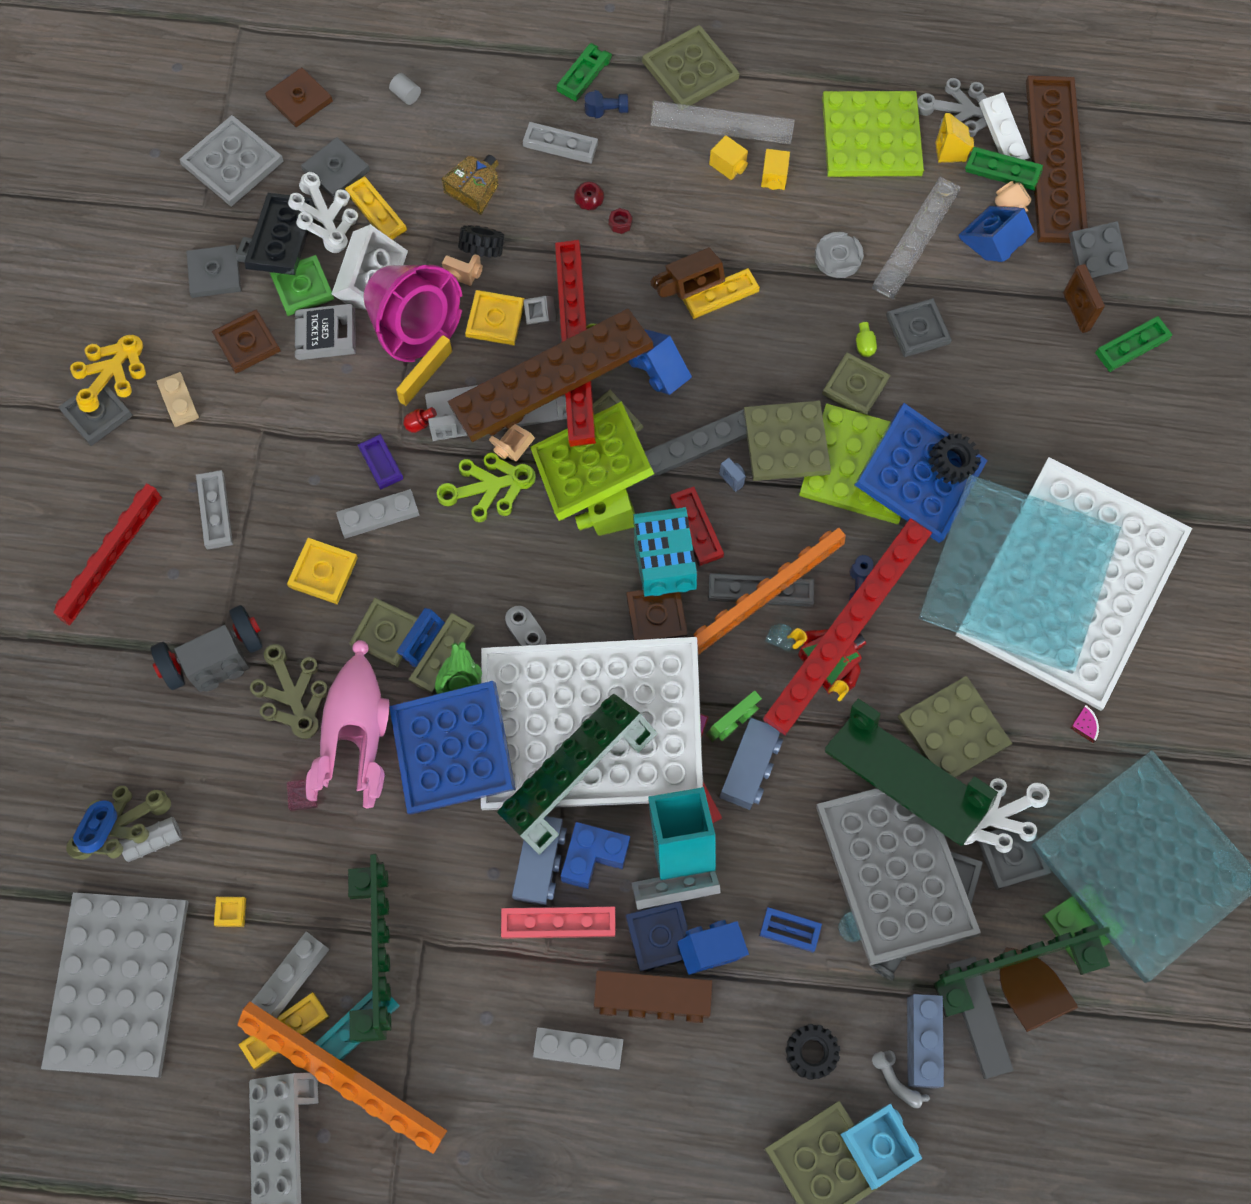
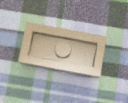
M181 372L157 380L158 387L175 427L199 419Z

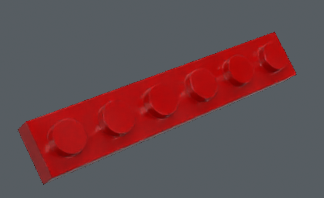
M146 483L143 489L135 494L133 503L127 510L121 513L117 525L105 535L103 544L96 553L89 557L85 569L73 579L69 591L57 601L53 613L62 622L69 626L73 623L161 501L162 497L155 487Z

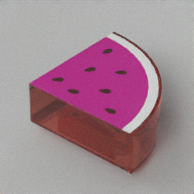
M1085 705L1070 729L1094 743L1099 736V721L1094 711Z

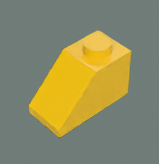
M945 113L935 142L938 163L966 162L969 153L972 152L974 147V139L970 137L968 126L950 113Z

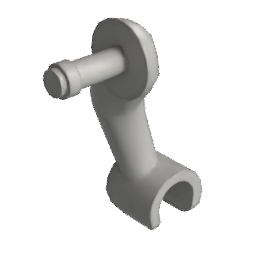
M889 1050L875 1053L872 1057L873 1065L882 1070L889 1088L895 1095L916 1109L921 1107L922 1102L930 1100L929 1095L924 1094L921 1096L918 1091L909 1089L898 1080L891 1066L894 1065L896 1060L894 1052Z

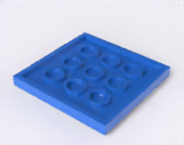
M903 403L854 485L907 522L911 518L931 531L930 537L940 543L945 539L988 460L978 454L976 457H981L980 462L977 464L979 468L961 483L951 484V481L945 483L943 482L944 477L938 479L936 477L938 474L937 470L935 472L931 471L934 464L929 465L928 460L932 458L929 456V453L933 450L932 447L945 436H948L949 433ZM948 451L947 457L950 463L956 467H961L962 462L959 455L954 451Z
M489 681L389 706L407 814L412 815L516 790L496 682Z

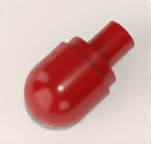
M433 407L427 410L422 408L416 409L405 416L403 420L404 427L409 432H419L429 425L428 419L437 416V412Z

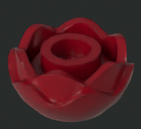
M584 182L575 190L574 200L581 209L595 210L598 206L602 205L604 192L597 183Z

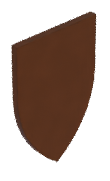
M1006 947L1003 953L1015 949ZM1016 949L1017 954H1021V951ZM1034 958L1000 969V983L1003 994L1026 1032L1078 1008L1077 1003L1057 974L1041 959Z

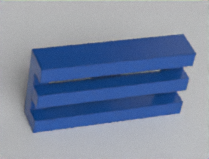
M424 608L396 652L403 656V659L409 661L411 666L417 667L445 622L431 609Z
M767 907L759 936L814 953L822 924ZM773 916L812 928L814 932L812 934L770 921V918ZM770 927L809 939L811 944L767 931V929Z

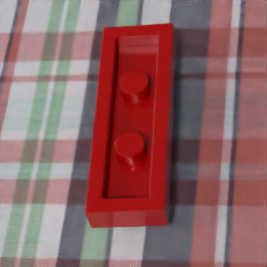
M693 486L671 494L670 501L674 509L686 507L693 552L699 566L723 558L724 552L695 487Z

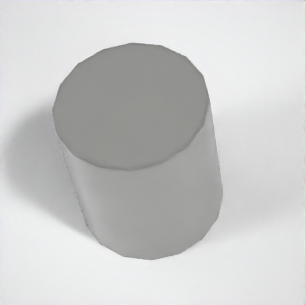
M403 73L394 76L389 85L390 91L408 105L413 104L421 93V88Z

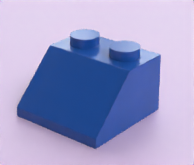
M989 206L958 236L985 260L1003 262L1009 259L1019 246L1026 243L1027 239L1034 233V230L1024 208Z

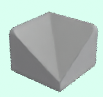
M542 296L524 299L527 325L556 321L554 297Z

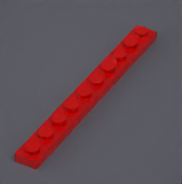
M579 240L555 243L562 342L587 330ZM591 381L565 394L570 447L596 443Z
M909 519L764 716L763 720L786 736L932 534L931 531L913 519Z

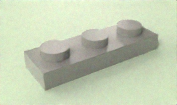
M529 122L523 139V147L592 164L598 146L597 138Z
M223 471L197 474L196 480L204 546L208 550L233 545Z
M411 489L336 512L344 539L420 516Z
M711 871L660 880V877L632 882V890L638 910L719 894L720 884L716 872Z
M305 932L251 1002L277 1018L329 951V948L308 932Z
M537 1027L533 1058L620 1070L624 1039Z

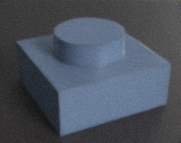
M730 458L722 462L719 475L737 492L744 486L745 472L738 463L734 464Z

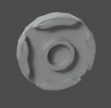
M832 232L820 239L814 256L815 263L823 273L834 278H846L853 275L860 268L864 257L863 247L854 236L852 238L847 236L848 233Z

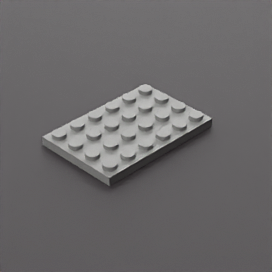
M877 788L817 804L816 809L870 966L978 937L981 934L943 833Z
M73 892L41 1069L161 1078L189 903L187 900Z

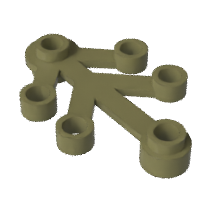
M272 644L265 649L264 659L269 666L275 668L284 692L267 686L261 679L254 680L251 683L250 691L255 697H266L289 705L294 715L278 711L272 703H265L260 708V714L264 720H274L291 726L292 732L298 738H311L319 729L316 713L323 698L328 695L329 689L325 682L315 681L311 686L313 696L306 710H304L301 701L312 676L318 671V664L312 657L303 659L301 662L302 672L296 686H294L285 665L287 661L285 649L279 644ZM272 651H279L277 657H270V653ZM314 663V667L311 670L305 669L306 664ZM257 685L264 686L261 692H255ZM318 686L324 687V691L319 694L315 693V689ZM268 708L274 710L272 715L265 716L264 713ZM309 721L307 728H300L301 722Z
M126 786L117 787L112 793V797L115 800L113 806L117 812V820L108 837L133 840L138 844L143 843L149 837V831L143 824H136L131 828L124 826L148 812L154 815L166 813L171 807L170 798L164 791L153 790L147 794L145 802L121 815L125 805L131 800L132 793ZM95 800V801L91 802V803L88 805L87 809H88L92 804H94V803H96V802H98V801H100V800ZM73 837L66 846L67 853L72 858L79 860L87 859L93 853L107 855L109 858L114 859L119 857L124 849L117 839L108 840L100 849L92 853L80 852L73 841Z

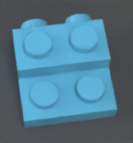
M891 1104L878 1109L840 1134L872 1190L880 1187L922 1159L918 1152L919 1147L916 1141L909 1136L903 1126L901 1115Z

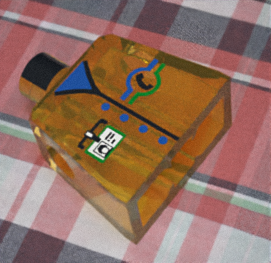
M487 155L481 162L473 156L466 157L443 176L444 193L481 215L498 187V175L494 170L499 164L497 159L492 155Z

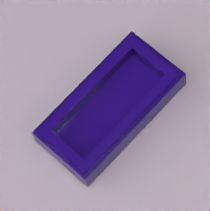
M381 434L358 444V448L380 490L403 480V475Z

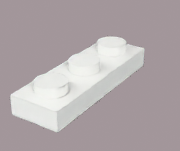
M1004 93L981 100L979 105L998 152L1027 161L1030 157Z

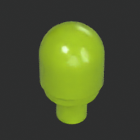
M862 322L859 324L860 333L857 334L856 338L857 351L863 357H870L877 350L876 336L873 331H870L869 323Z

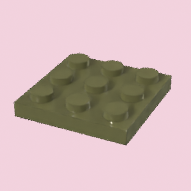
M700 25L642 56V63L681 111L739 79V71Z
M820 401L744 407L743 412L753 481L830 475L831 467Z
M967 676L898 716L921 754L955 778L1012 744Z
M840 1101L832 1104L764 1148L796 1204H855L878 1189L872 1190L840 1135L854 1126Z

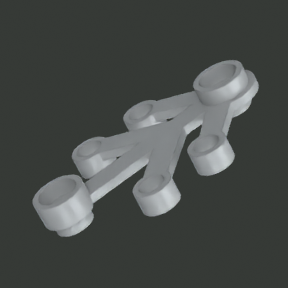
M950 78L947 81L945 91L952 95L958 103L935 100L934 96L929 93H925L918 98V113L923 116L931 115L934 110L957 113L954 117L962 123L973 116L981 117L976 122L970 120L965 123L968 128L974 129L969 130L970 137H974L978 131L988 126L981 108L975 106L961 91V83L956 78ZM973 82L970 85L968 94L971 98L976 99L979 103L987 98L983 93L984 86L980 82Z

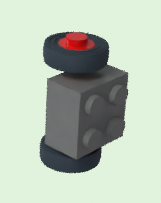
M239 605L229 610L234 631H229L227 626L223 625L174 648L177 657L171 652L165 642L153 645L150 649L155 661L153 667L158 677L163 678L171 690L178 689L185 685L181 672L183 668L187 678L199 692H207L217 688L219 683L227 679L232 680L242 676L244 671L250 668L236 639L238 638L239 641L243 642L250 653L258 651L263 647L258 632L261 631L254 616L249 617L244 606Z

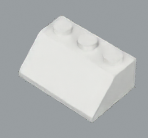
M371 224L353 231L332 295L346 304H353L354 308L366 310L364 290L371 276L385 266L404 265L408 250Z

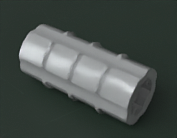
M170 817L145 827L149 831V837L143 843L138 844L133 840L118 839L124 848L122 852L124 859L130 862L182 840V834L175 818Z

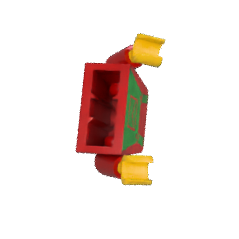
M796 628L787 636L788 639L793 638L796 641L792 646L793 649L803 645L798 654L803 663L828 629L803 631L800 628ZM861 634L857 636L822 685L828 694H831L833 691L839 694L837 699L839 702L856 686L861 672L859 663L862 657L857 650L866 645V641Z

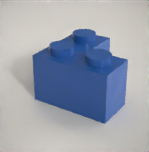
M645 329V332L653 341L654 348L629 360L628 363L634 368L636 367L647 372L650 377L649 383L655 391L670 395L691 379L692 376L671 336Z
M576 822L561 873V882L589 889L595 863L623 870L630 844V836Z

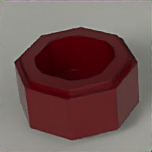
M618 208L611 211L608 225L613 232L623 234L630 231L633 217L628 210Z

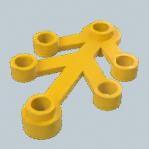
M126 335L121 337L117 344L105 347L90 344L85 348V354L89 361H98L101 357L116 355L112 359L85 365L83 362H74L70 366L72 376L76 379H83L87 375L101 372L88 389H82L78 392L76 401L81 411L93 412L99 407L97 395L113 375L116 381L114 388L119 397H127L132 393L131 385L126 380L122 364L127 358L130 362L129 372L133 379H141L146 375L145 367L138 357L143 349L142 340L138 336Z

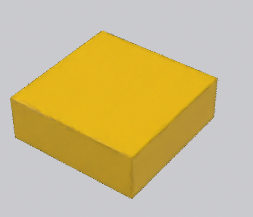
M216 897L214 926L244 927L247 898Z

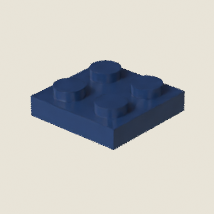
M681 901L630 913L625 916L640 972L683 961L677 942L687 936L686 931H688Z

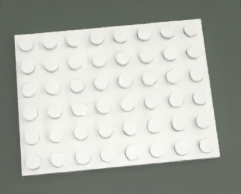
M1048 457L955 636L1101 711L1104 709L1192 528Z
M697 637L481 648V683L496 682L516 788L513 791L481 798L482 810H499L503 803L511 798L523 783L542 766L543 762L550 758L562 746V743L581 726L584 720L589 718L601 706L602 702L612 694L617 695L640 712L658 734L639 753L622 738L555 807L649 804V796L703 787Z

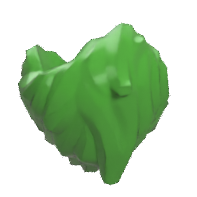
M465 642L452 644L451 655L445 660L436 677L435 689L437 694L481 684V668L478 664H475L469 650H466Z

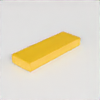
M365 176L345 188V191L350 195V199L373 227L393 240L407 231L406 225Z
M749 268L726 277L725 282L683 299V302L692 318L695 319L759 292L760 287Z
M444 335L441 336L397 387L396 392L400 403L407 406L452 353L450 339Z
M312 992L276 1019L304 1036L330 1016L315 993ZM250 1036L238 1044L255 1070L279 1053L270 1050L265 1043L254 1036Z

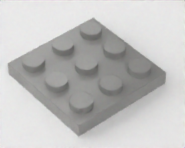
M233 115L179 159L184 168L231 207L284 162L282 155Z

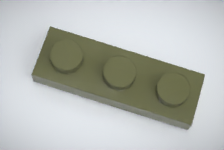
M451 613L410 676V683L433 695L436 691V677L445 660L451 655L452 644H459L462 641L466 643L475 630V626Z

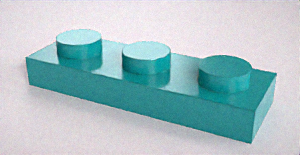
M372 991L350 1011L373 1009ZM392 996L391 1001H386L387 1011L391 1014L400 1006ZM349 1012L315 1043L341 1061L361 1043H351Z

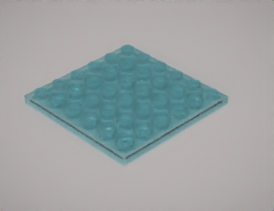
M969 474L918 619L1073 674L1121 527Z
M1152 750L1031 845L1091 919L1099 925V928L1109 926L1111 932L1105 936L1144 983L1150 982L1251 896V864Z

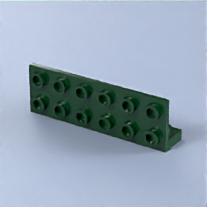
M612 694L602 702L601 706L589 718L584 720L581 726L562 743V746L550 758L543 762L542 766L523 783L514 795L503 803L497 813L540 855L560 835L544 819L545 816L622 738L639 753L658 733L640 712L617 695Z
M858 698L851 707L849 720L825 747V753L948 838L963 846L993 807L998 791L975 776L968 785H965L880 728L878 724L881 713Z
M370 854V867L348 869L349 899L371 898L373 1009L349 1011L351 1043L387 1040V1031H391L392 1028L391 1013L387 1011L386 1001H391L390 983H387L385 972H390V956L386 954L385 943L390 942V932L384 915H389V900L385 898L384 888L389 886V878L384 862L379 861L377 854Z
M1098 924L1091 925L1075 932V937H1072L1071 932L1054 937V939L1047 941V946H1045L1043 941L1021 949V954H1017L1015 949L994 957V962L992 963L986 958L966 966L967 970L963 972L961 967L945 971L939 975L940 980L934 983L937 995L943 996V1013L945 1018L974 1009L965 980L1069 947L1080 975L1110 966L1100 937L1111 932L1109 926L1100 929Z

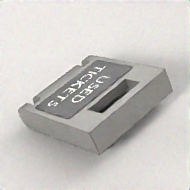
M353 304L295 311L296 359L304 360L356 354V316ZM339 320L342 325L347 324L346 338H339Z

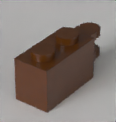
M708 247L665 265L666 271L653 276L650 284L655 290L657 289L658 295L665 298L677 294L683 300L725 282L723 262Z

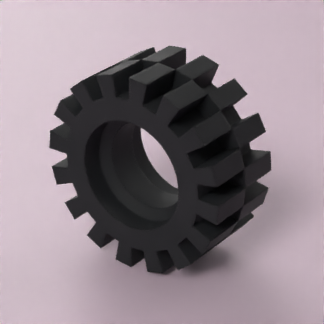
M464 225L460 229L458 248L465 253L476 254L480 257H500L505 236L504 233L496 231V229L483 228L477 225L475 227Z
M954 433L945 436L932 447L933 450L929 453V456L932 457L928 460L929 465L934 464L931 471L935 472L937 470L938 474L936 477L938 479L944 477L943 482L945 483L951 481V484L961 483L979 468L977 464L980 462L981 457H976L980 453L979 449L974 450L973 447L976 445L974 441L969 444L968 440L970 438L965 436L961 439L962 434L959 433L955 436ZM948 451H954L959 455L962 462L961 467H956L950 463L947 457Z
M808 1024L792 1033L787 1041L785 1053H787V1063H790L793 1072L795 1071L802 1078L805 1077L813 1080L829 1075L837 1067L836 1064L840 1059V1046L837 1045L836 1041L838 1040L836 1036L833 1037L831 1034L832 1031L823 1028L822 1025ZM814 1040L821 1044L824 1055L820 1062L812 1064L803 1058L802 1046L806 1041Z

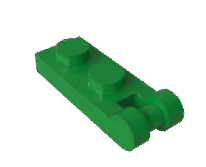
M590 43L557 84V92L577 102L603 67L609 64L612 54L606 50L601 51L597 45Z

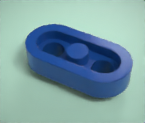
M98 801L87 809L73 836V841L80 852H95L105 843L117 820V812L111 802Z

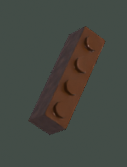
M597 971L594 1009H600V1015L616 1016L617 1011L628 1012V1017L645 1018L646 1013L657 1014V1019L674 1021V1016L686 1017V1022L703 1023V1018L710 1017L712 980Z

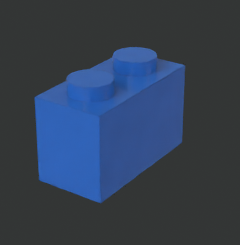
M721 920L709 925L710 929L703 931L702 926L686 931L687 936L677 943L688 975L732 963L749 955L738 921L727 924L726 920Z

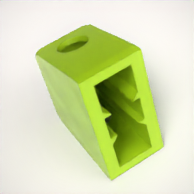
M625 488L589 506L588 512L576 515L575 520L579 531L594 526L597 534L601 536L633 528V514L635 512Z

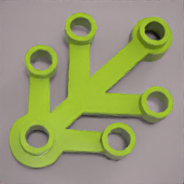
M488 453L484 457L485 468L491 471L498 469L507 474L506 476L497 477L477 467L471 460L464 459L459 463L460 474L464 477L473 476L483 482L459 488L450 483L442 484L437 489V498L443 506H452L458 499L486 492L479 504L474 506L471 511L473 520L480 523L487 519V510L500 489L510 486L505 497L497 502L498 513L502 516H508L513 510L512 504L521 489H528L535 483V471L526 464H519L515 467L499 459L495 453ZM489 459L496 460L494 464L487 463ZM465 465L471 466V469L468 471H465L462 468ZM521 475H525L528 477L526 480L523 481L518 479ZM447 494H450V495L453 496V497H452L451 499H449V500H445V499H444V496L447 495ZM503 504H507L509 508L507 510L500 509V506ZM477 511L484 512V514L480 517L475 515Z

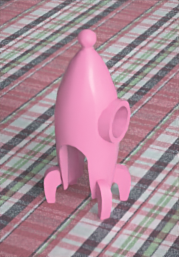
M358 640L352 646L355 656L347 661L339 671L327 695L321 725L320 757L312 762L311 769L307 773L306 797L309 801H317L318 790H322L323 785L328 787L329 780L332 779L337 741L349 740L354 742L360 751L356 791L363 790V807L368 809L374 807L376 798L380 797L384 783V770L374 761L377 754L379 737L384 736L387 726L389 699L381 698L376 675L371 664L364 657V654L368 652V644L363 640Z

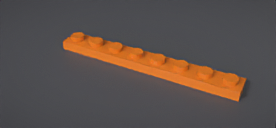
M840 528L833 532L827 531L820 537L818 544L812 548L810 546L806 547L799 553L798 559L792 563L787 562L778 569L777 575L771 579L765 578L757 585V590L750 595L746 593L736 601V606L729 611L727 609L721 611L715 617V622L708 627L706 625L700 627L693 635L698 640V655L845 544L846 537Z
M249 1002L244 1007L237 1025L246 1034L256 1037L265 1043L270 1050L279 1052L291 1060L296 1067L305 1069L322 1084H327L340 1092L345 1099L355 1102L364 1108L369 1115L378 1117L390 1125L395 1132L402 1133L413 1140L419 1148L434 1154L447 1132L446 1129L257 1005Z

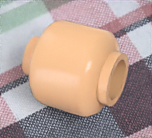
M1011 181L996 191L995 203L997 207L1024 208L1026 213L1029 211L1027 206L1031 203V197L1021 183L1014 184Z

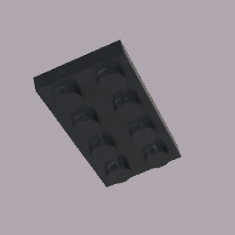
M267 193L244 261L246 269L289 275L296 274L309 231L297 226L298 215L302 212L294 210L288 205L290 195ZM304 197V202L316 209L312 198Z

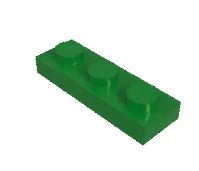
M973 147L965 167V172L1004 183L1011 181L1014 184L1021 183L1024 188L1034 191L1043 171V165L977 147Z
M1157 316L1099 347L1095 354L1107 370L1111 372L1170 340L1173 334Z

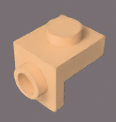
M476 254L472 256L469 264L447 255L442 262L443 268L453 274L458 282L469 286L472 285L475 278L478 279L483 269L480 256Z
M514 424L508 429L501 440L491 436L489 441L495 446L493 451L503 459L509 457L517 462L535 437L527 430Z

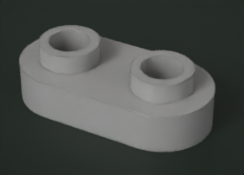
M514 606L507 611L505 616L506 626L519 646L547 644L544 631L527 608ZM521 615L523 620L517 622L514 620V617ZM531 636L538 638L534 643L528 641Z

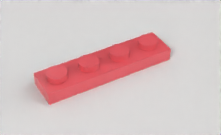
M615 907L501 908L502 939L615 937Z

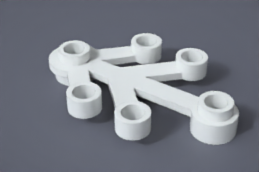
M307 172L301 177L299 187L302 192L311 195L316 209L305 203L304 197L299 193H292L290 195L288 205L292 209L302 212L298 215L296 221L299 228L307 229L323 238L324 246L328 251L339 253L347 246L348 239L345 234L350 226L355 225L358 213L353 209H346L342 216V222L336 229L333 220L341 208L348 204L349 193L342 189L337 190L333 203L327 209L319 190L320 179L318 175L313 172ZM313 219L321 222L324 228L313 223Z
M993 779L990 787L994 789V786L998 785L1003 789L996 790L998 794L993 807L964 845L971 844L977 840L995 845V848L1001 853L1009 852L1012 849V837L1005 833L997 835L982 830L989 826L1018 833L1024 841L1034 840L1037 834L1035 824L1031 822L1022 823L1007 818L1031 806L1034 808L1045 806L1050 793L1044 784H1031L1027 788L1026 796L998 808L1001 797L1006 793L1007 784L1002 779ZM1039 796L1042 800H1036L1032 797ZM1030 829L1033 833L1026 834L1023 830ZM1004 840L1007 841L1009 845L1002 846L999 842Z

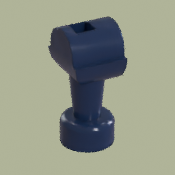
M597 90L585 95V113L589 117L600 118L604 115L605 110L618 109L619 113H628V93L619 94L618 99L603 98L602 94Z
M867 555L858 556L849 571L850 576L855 579V591L850 593L849 601L874 568L873 560Z

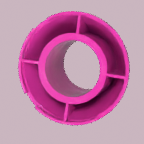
M389 265L376 271L367 282L364 290V305L382 348L399 361L415 362V359L425 356L441 336L444 335L450 339L455 332L462 310L459 308L462 290L453 274L440 266Z

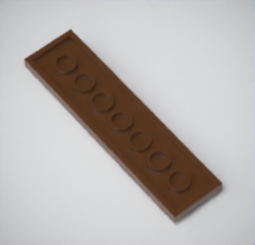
M1028 76L1026 79L1031 158L1032 162L1043 165V171L1034 191L1038 242L1070 243L1069 233L1088 228L1075 77Z
M627 308L449 400L448 404L471 442H474L653 349V341Z

